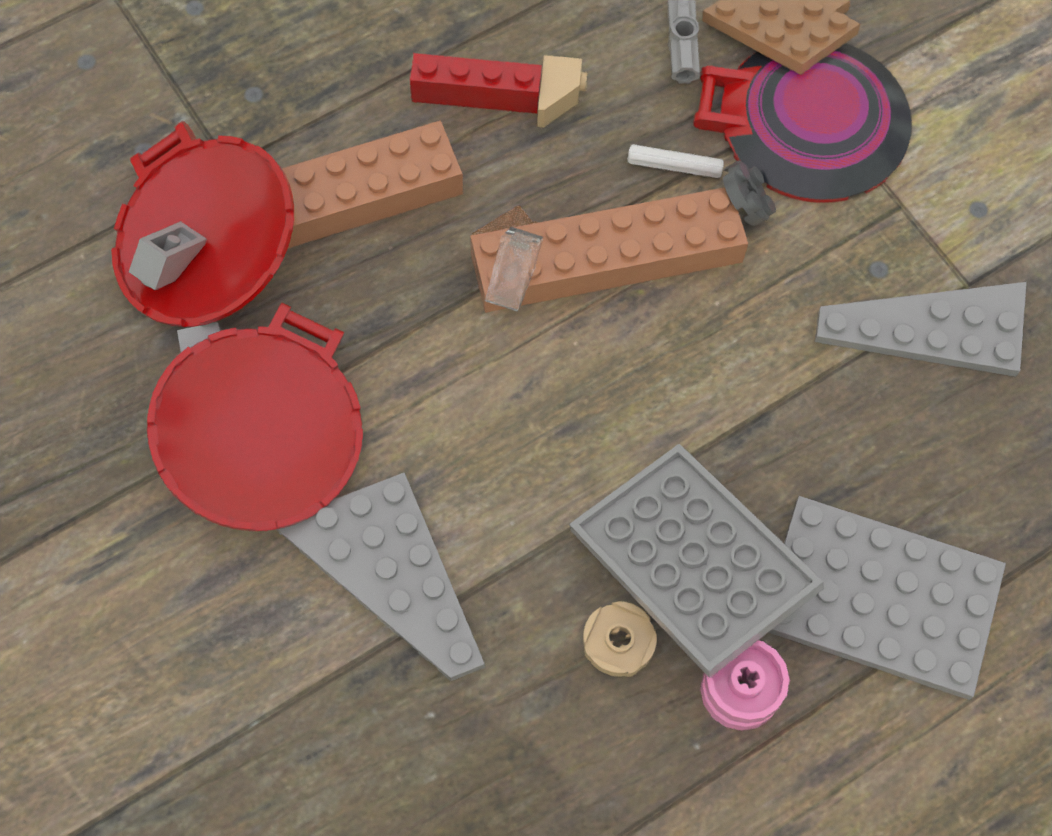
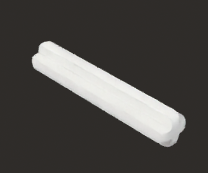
M631 145L628 153V162L630 164L713 178L721 177L724 166L722 159L639 145Z

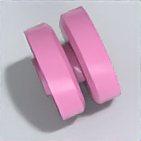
M758 640L711 678L703 673L700 691L703 704L713 719L727 728L743 731L758 728L772 718L787 696L790 679L786 663L779 653L765 642Z

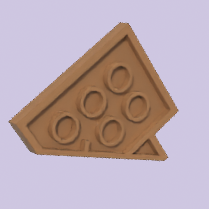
M719 0L703 10L702 21L800 75L858 35L860 23L848 18L844 14L849 10L851 0Z

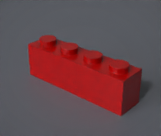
M414 53L410 75L411 101L538 114L542 65Z

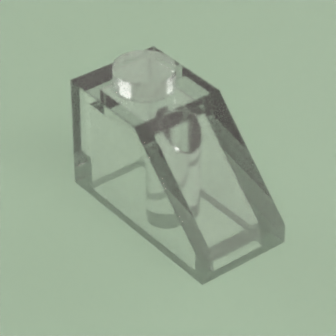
M510 227L502 235L485 299L486 302L518 312L536 267L543 241L542 236L514 227Z

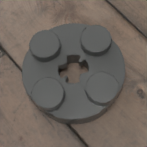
M736 161L725 167L724 171L729 172V174L723 176L725 189L735 209L743 208L748 214L743 219L752 226H757L768 220L770 215L776 212V207L770 196L766 195L761 185L764 183L761 171L756 166L749 168L742 161Z

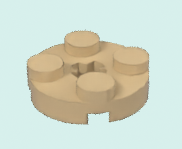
M614 602L612 605L598 608L588 618L583 633L584 653L593 666L605 674L617 677L634 676L649 663L654 654L657 644L656 631L654 632L650 618L643 609L628 602ZM621 630L628 634L625 636V639L630 638V643L627 646L621 645L618 648L612 645L614 641H610L609 636L610 634L617 635Z

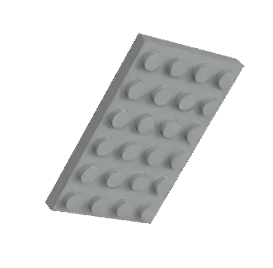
M680 444L676 445L569 524L571 532L709 678L824 589V581Z
M799 496L784 544L824 581V589L768 633L971 700L974 697L1006 563Z

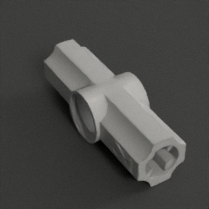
M667 0L669 23L668 48L671 58L672 79L678 81V83H691V81L699 79L700 76L697 38L699 24L696 21L695 0Z

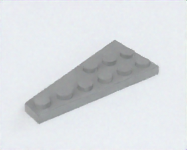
M1026 282L821 306L818 312L815 342L1016 377L1020 372Z

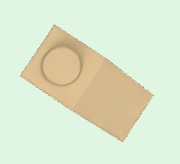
M544 55L537 127L544 128L578 104L579 91H586L587 72H581L582 59Z

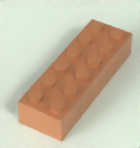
M441 120L282 168L290 183L294 201V225L288 248L462 195V171Z

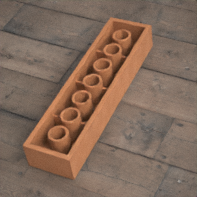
M725 187L470 236L471 257L485 313L743 263L748 247V240L739 212L733 206Z

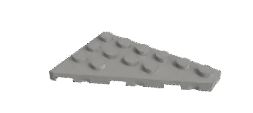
M405 473L336 498L328 506L320 509L317 514L305 521L277 529L280 535L282 534L304 556L316 563L318 568L339 586L341 585L361 605L373 612L382 623L396 635L402 637L418 651V654L425 660L430 661L450 681L485 668L483 658Z

